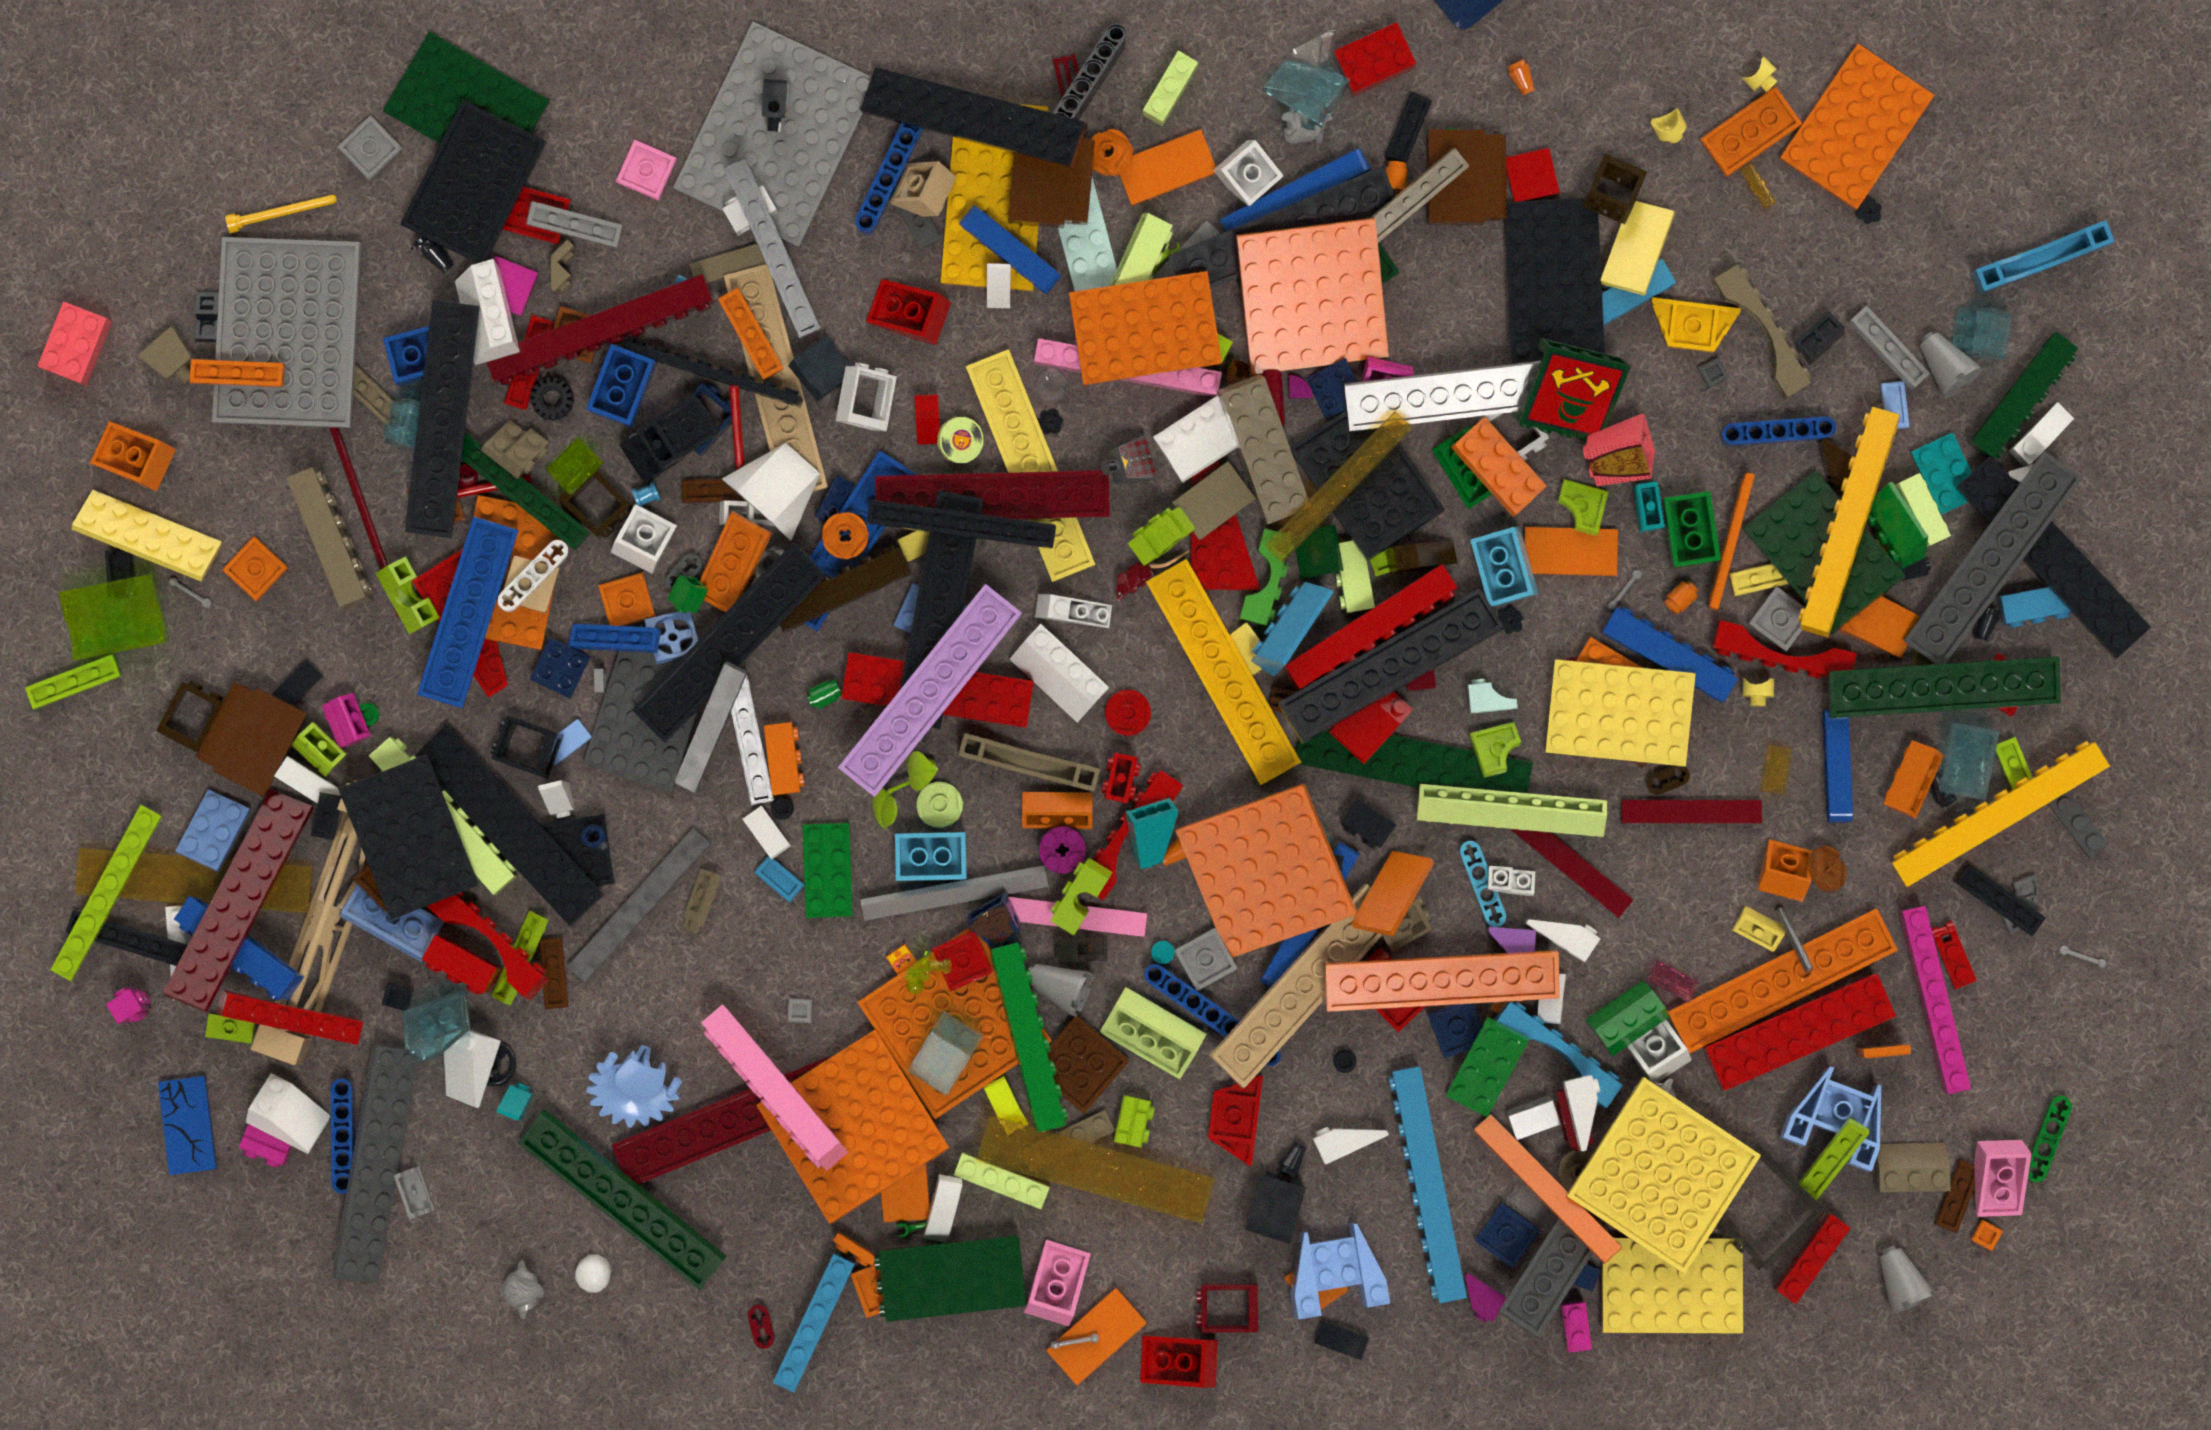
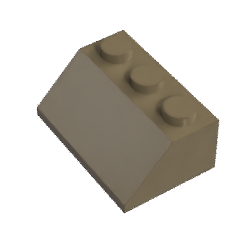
M1945 1143L1880 1144V1150L1875 1161V1191H1951L1950 1165Z

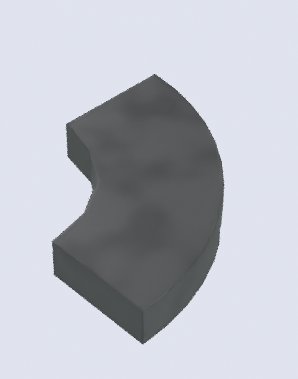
M2032 874L2012 884L2014 889L2013 895L2035 909L2038 903L2039 888L2036 875ZM2002 917L2009 935L2020 930Z

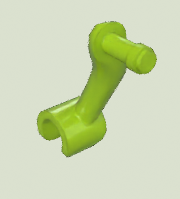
M1169 240L1166 244V249L1162 252L1163 255L1159 264L1155 265L1151 272L1153 275L1169 254L1179 251V242L1177 243V248L1171 250L1169 249Z

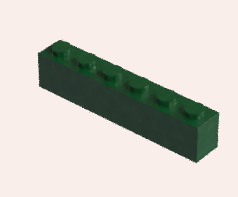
M2057 331L2051 334L1968 444L1986 458L1991 456L1993 459L1995 457L1999 459L2007 449L2004 445L2009 438L2014 440L2021 431L2019 425L2022 421L2027 422L2035 411L2032 408L2037 402L2041 404L2048 396L2049 392L2046 391L2051 384L2056 385L2063 376L2061 370L2065 365L2069 367L2077 358L2074 353L2078 350V347Z

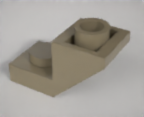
M568 239L551 255V289L556 295L559 292L564 293L572 285L570 281L573 278L561 266L563 262L567 264L575 256L574 251L576 248Z

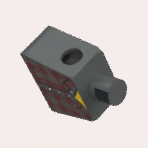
M1146 435L1106 453L1107 460L1101 463L1103 474H1112L1113 481L1116 484H1143L1158 478Z

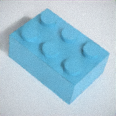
M1520 527L1508 528L1470 540L1486 598L1492 607L1538 595Z
M966 832L895 834L896 881L967 880Z

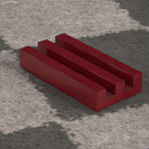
M1075 54L1053 59L1061 99L1065 94L1059 64L1063 63L1068 87H1070L1072 79L1068 66L1069 61H1072L1075 77L1079 73Z

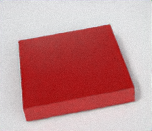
M1549 148L1506 157V173L1513 202L1530 201L1560 193Z
M974 931L932 948L950 992L993 973L978 936Z

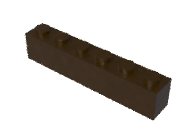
M894 546L882 550V555L875 559L869 556L859 561L860 566L853 569L851 566L839 570V575L831 578L830 575L827 576L780 625L784 633L789 632L912 575L900 548L894 549Z

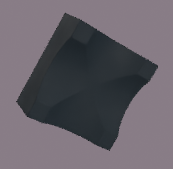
M828 335L795 357L788 365L817 402L843 383L845 367L852 366L839 354Z

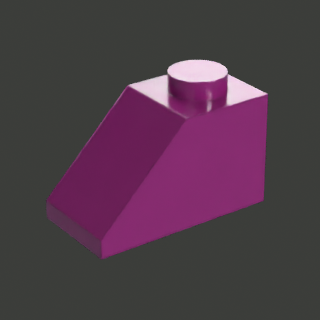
M1465 1272L1464 1280L1470 1307L1475 1311L1473 1316L1484 1323L1487 1319L1493 1322L1506 1297L1468 1272Z

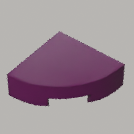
M1289 375V399H1312V391L1306 381L1300 377Z

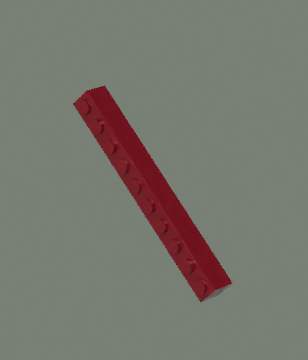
M701 274L518 342L520 352L488 361L487 365L493 381L497 384L507 385L514 382V378L523 375V377H528L535 374L536 369L542 367L545 369L553 368L558 365L557 362L566 359L571 361L580 357L579 353L587 350L588 353H593L602 349L601 345L610 342V345L622 342L625 336L632 335V337L642 335L645 333V329L653 326L654 329L661 328L667 325L666 321L675 318L678 321L689 317L688 313L695 310L698 313L709 310L711 308L710 305L714 304L715 301L706 277Z

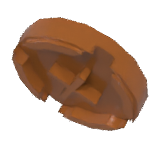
M1827 845L1814 849L1810 854L1809 871L1817 887L1824 892L1830 893L1844 886L1847 871L1844 861L1841 862L1839 858L1841 856L1840 853L1832 846Z

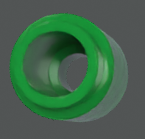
M835 679L831 681L826 680L808 689L810 694L806 695L811 707L817 706L818 710L838 701L842 693Z

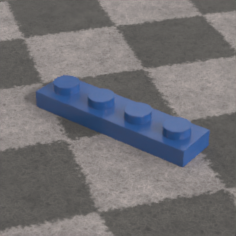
M573 624L568 646L573 649L657 653L661 630L652 627Z

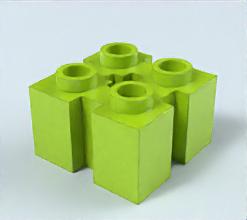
M1180 506L1174 510L1168 508L1148 521L1149 524L1145 527L1143 526L1132 534L1134 539L1128 545L1145 566L1154 559L1164 555L1196 528Z

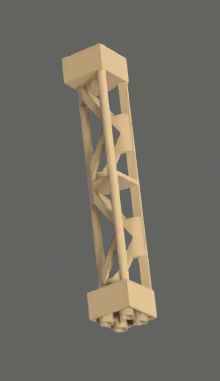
M342 798L337 809L344 812L289 962V966L298 971L304 951L309 943L299 971L304 978L287 1004L297 1007L319 945H322L323 958L319 982L303 1008L311 1010L314 1003L317 1002L314 1011L320 1012L322 1011L353 925L347 920L344 927L336 923L340 920L341 917L339 915L357 886L354 881L342 902L336 907L333 906L357 841V835L350 818H348L349 815ZM347 838V841H346V844H345V846H344V849H343L341 858H340V860H339L337 869H336V871H335L333 880H332V882H331V885H330L328 894H327L326 899H325V901H324V896H325L326 890H327V888H328V885H329V883H330V880H331L332 874H333V872H334L336 863H337V861H338V858H339V855H340V852H341V849H342L344 840ZM362 848L358 873L368 865ZM332 930L341 931L331 963H329L333 941ZM279 999L275 1002L286 1005L287 1000ZM259 1025L250 1050L292 1065H301L305 1060L312 1035H303L298 1032Z

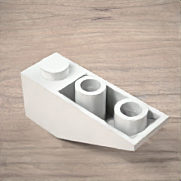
M1038 594L1035 618L1109 628L1112 605L1051 594Z

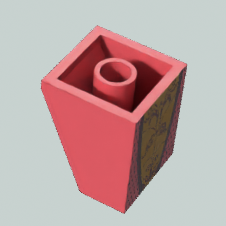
M1639 414L1588 435L1587 443L1583 446V453L1585 459H1589V474L1591 478L1595 479L1597 486L1650 479L1652 477L1655 448L1645 414Z

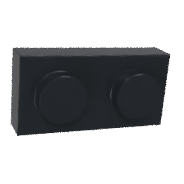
M319 793L311 836L334 840L340 810L337 809L341 800L340 795Z

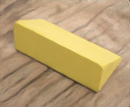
M915 531L897 540L907 562L926 554L930 532Z
M1246 622L1230 634V637L1251 674L1255 675L1262 668L1251 662L1255 655L1252 653V650L1260 639Z
M1747 906L1743 908L1732 930L1772 952L1776 950L1785 935L1782 924Z

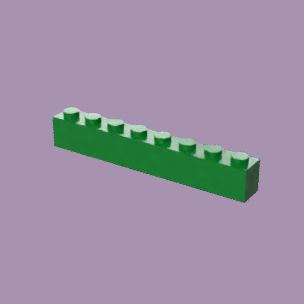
M1018 942L991 949L989 952L1035 1131L1040 1133L1066 1125L1065 1121L1068 1120L1065 1107L1060 1105L1059 1098L1062 1097L1060 1085L1054 1082L1053 1075H1056L1054 1062H1049L1047 1052H1050L1048 1039H1043L1041 1029H1044L1042 1016H1037L1035 1007L1039 1006L1035 992L1031 993L1029 984L1033 983L1030 970H1025L1023 961H1027L1024 947L1020 948Z

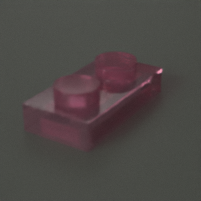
M1658 960L1655 962L1647 980L1688 1003L1693 998L1698 985L1696 980Z

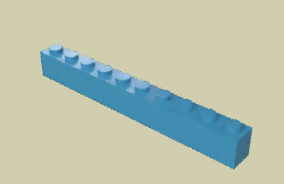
M1420 1066L1391 1071L1392 1077H1388L1390 1090H1395L1397 1098L1393 1100L1395 1114L1400 1113L1401 1123H1397L1400 1137L1404 1136L1406 1146H1402L1405 1160L1409 1159L1411 1169H1407L1409 1183H1414L1415 1192L1411 1193L1413 1204L1419 1207L1420 1215L1416 1216L1419 1229H1423L1425 1238L1421 1239L1423 1252H1428L1429 1261L1425 1262L1428 1276L1432 1275L1434 1284L1430 1285L1432 1298H1437L1438 1303L1467 1298L1421 1068Z

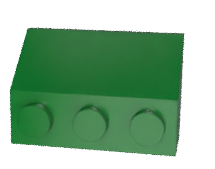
M1476 423L1464 428L1432 450L1467 509L1493 495L1451 448Z
M1890 482L1875 495L1866 523L1870 527L1873 526L1877 532L1876 537L1879 543L1886 546L1890 558L1897 563L1900 569H1903L1925 558L1928 535L1894 483Z
M1641 981L1591 1015L1585 1022L1610 1056L1613 1057L1668 1019L1669 1015L1666 1007L1654 991L1644 981Z

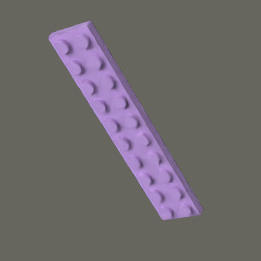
M985 584L838 768L876 797L1019 619L1022 612Z

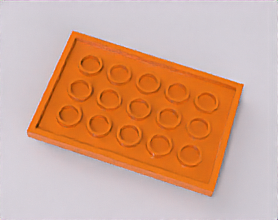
M1857 44L1779 159L1854 210H1857L1934 97V94L1860 44Z
M1208 271L1069 292L1083 386L1222 364Z
M478 495L474 517L519 530L500 590L501 593L504 590L514 555L534 560L552 541L561 539L516 503ZM554 546L552 548L554 553L550 558L548 554H545L543 557L549 559L551 564L554 565L556 562L552 559L556 555L562 556V546L559 548ZM554 590L546 614L521 606L513 612H504L499 607L497 600L485 639L542 651ZM504 602L503 606H513L514 604Z

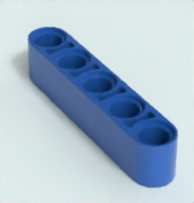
M973 205L959 222L963 229L1004 262L1011 264L1015 271L1046 295L1062 277L1054 268Z
M1830 417L1731 423L1721 430L1720 440L1724 445L1730 447L1817 441L1831 437L1836 431V423ZM1820 423H1826L1829 426L1830 431L1828 434H1823L1819 431ZM1801 424L1805 426V436H1800L1796 433V425ZM1774 426H1779L1783 429L1782 437L1779 438L1773 435L1772 429ZM1750 428H1757L1760 431L1759 439L1751 438L1749 435ZM1728 429L1736 432L1737 439L1735 441H1730L1726 437Z
M1823 709L1827 822H1852L1853 803L1849 717L1829 718V709Z
M341 1078L335 1080L330 1089L331 1181L335 1192L345 1194L347 1189H342L339 1186V1179L344 1176L349 1180L356 1141L355 1085L353 1081L348 1078ZM341 1082L346 1083L348 1086L346 1095H341L338 1092V1085ZM341 1106L347 1107L349 1111L345 1119L338 1115V1109ZM341 1129L346 1130L349 1134V1139L346 1142H342L338 1138V1133ZM341 1153H345L349 1157V1163L346 1166L339 1163L338 1158Z

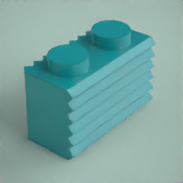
M1658 482L1637 484L1633 487L1640 533L1658 531L1665 526L1663 523L1665 520L1662 519L1664 515H1662L1663 510H1661L1663 506L1660 505L1662 502L1660 501Z

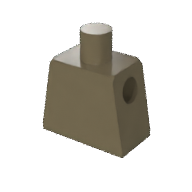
M170 326L140 352L138 356L170 382L178 377L184 385L190 383V369L188 366L191 365V359H194L178 331Z

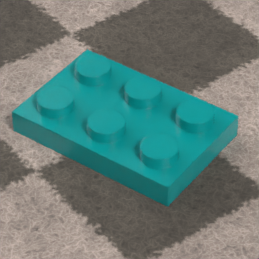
M1953 432L1910 452L1918 472L1926 482L1927 488L1937 504L1940 515L1968 503L1955 488L1972 471Z

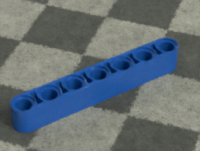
M901 123L856 216L855 223L860 233L869 235L877 229L924 129ZM903 135L912 136L913 140L909 145H904L900 142ZM895 155L903 158L902 163L898 166L890 163V159ZM884 176H889L893 179V182L890 186L885 187L880 184V180ZM880 197L883 202L881 206L875 208L870 205L871 199ZM863 218H870L873 223L869 228H862L860 221Z
M1356 149L1260 198L1250 206L1247 205L1227 215L1218 222L1225 232L1366 173L1371 168L1361 149Z
M1339 842L1333 854L1344 856L1341 874L1345 881L1360 853ZM1317 929L1283 940L1260 982L1271 988L1307 948Z
M1152 964L1146 968L1144 977L1150 985L1226 1037L1228 1035L1225 1032L1227 1023L1235 1022L1238 1024L1240 1022L1160 965ZM1158 968L1161 971L1162 976L1158 981H1151L1149 979L1148 972L1150 969ZM1172 981L1178 982L1181 986L1180 992L1176 995L1170 994L1167 990L1168 984ZM1190 995L1199 997L1200 1004L1198 1007L1190 1008L1187 1006L1186 1000ZM1211 1008H1215L1219 1012V1017L1214 1022L1206 1019V1012ZM1279 1050L1276 1053V1059L1268 1062L1267 1066H1274L1280 1061L1281 1053Z

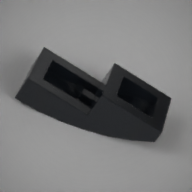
M196 292L194 312L196 316L194 339L196 342L216 343L218 292Z
M1322 1321L1314 1343L1362 1360L1369 1338Z

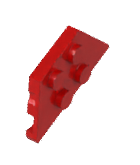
M1261 1075L1254 1077L1245 1088H1241L1236 1083L1216 1090L1213 1093L1208 1139L1249 1166H1252L1263 1081V1076Z

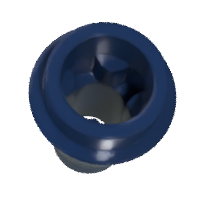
M588 825L582 832V840L588 847H599L605 840V832L599 825ZM594 832L598 833V840L592 839Z

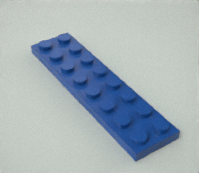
M881 451L878 452L839 512V514L853 513L864 521L869 533L868 544L865 550L857 557L849 560L839 559L832 556L826 550L821 539L810 556L831 578L838 576V571L845 567L851 566L853 569L860 566L859 561L868 556L886 526L867 524L869 501L876 500L875 476L917 475ZM840 531V541H850L851 537L849 535L851 531ZM830 613L805 625L818 632Z
M473 516L420 683L418 696L463 709L519 530Z

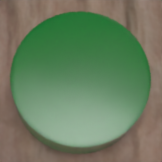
M364 703L359 706L366 726L375 725L380 718L378 708L371 703Z

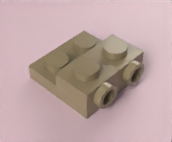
M509 420L483 445L481 451L518 479L524 472L528 474L534 468L537 459L539 461L544 459L549 452L546 449L549 442L533 429L526 432L512 420Z
M1418 893L1394 936L1382 934L1391 952L1398 950L1432 930L1428 922L1432 918L1425 907L1421 908V905L1424 903Z

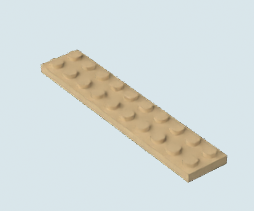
M767 264L723 275L728 293L736 288L740 290L784 370L765 381L776 384V389L782 391L785 388L796 390L799 392L798 396L804 399L801 408L755 394L769 449L772 451L787 443L821 474L813 492L827 489L828 485L801 383L788 367L794 357L773 278ZM741 341L750 376L755 378L754 382L763 384V378Z
M1364 884L1352 897L1357 912L1371 889L1368 884ZM1355 916L1327 925L1209 1056L1241 1088H1245L1325 999L1324 963L1359 962L1382 934L1353 928L1351 922Z

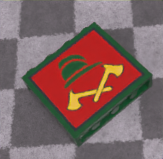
M1541 338L1538 348L1544 355L1522 412H1512L1511 415L1517 420V424L1523 428L1530 429L1532 426L1544 433L1550 434L1553 431L1565 438L1575 436L1587 442L1588 435L1607 428L1631 366L1621 357Z

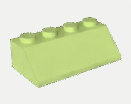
M1125 987L1099 1032L1178 1079H1181L1207 1035Z

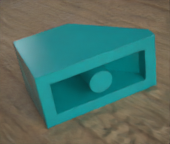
M517 1082L516 1086L510 1085L496 1112L517 1121L523 1120L534 1095L533 1092L529 1091L531 1087Z

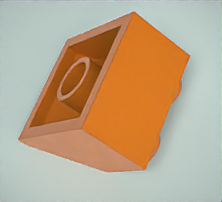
M1769 839L1759 874L1758 890L1803 902L1811 883L1809 858L1813 851Z

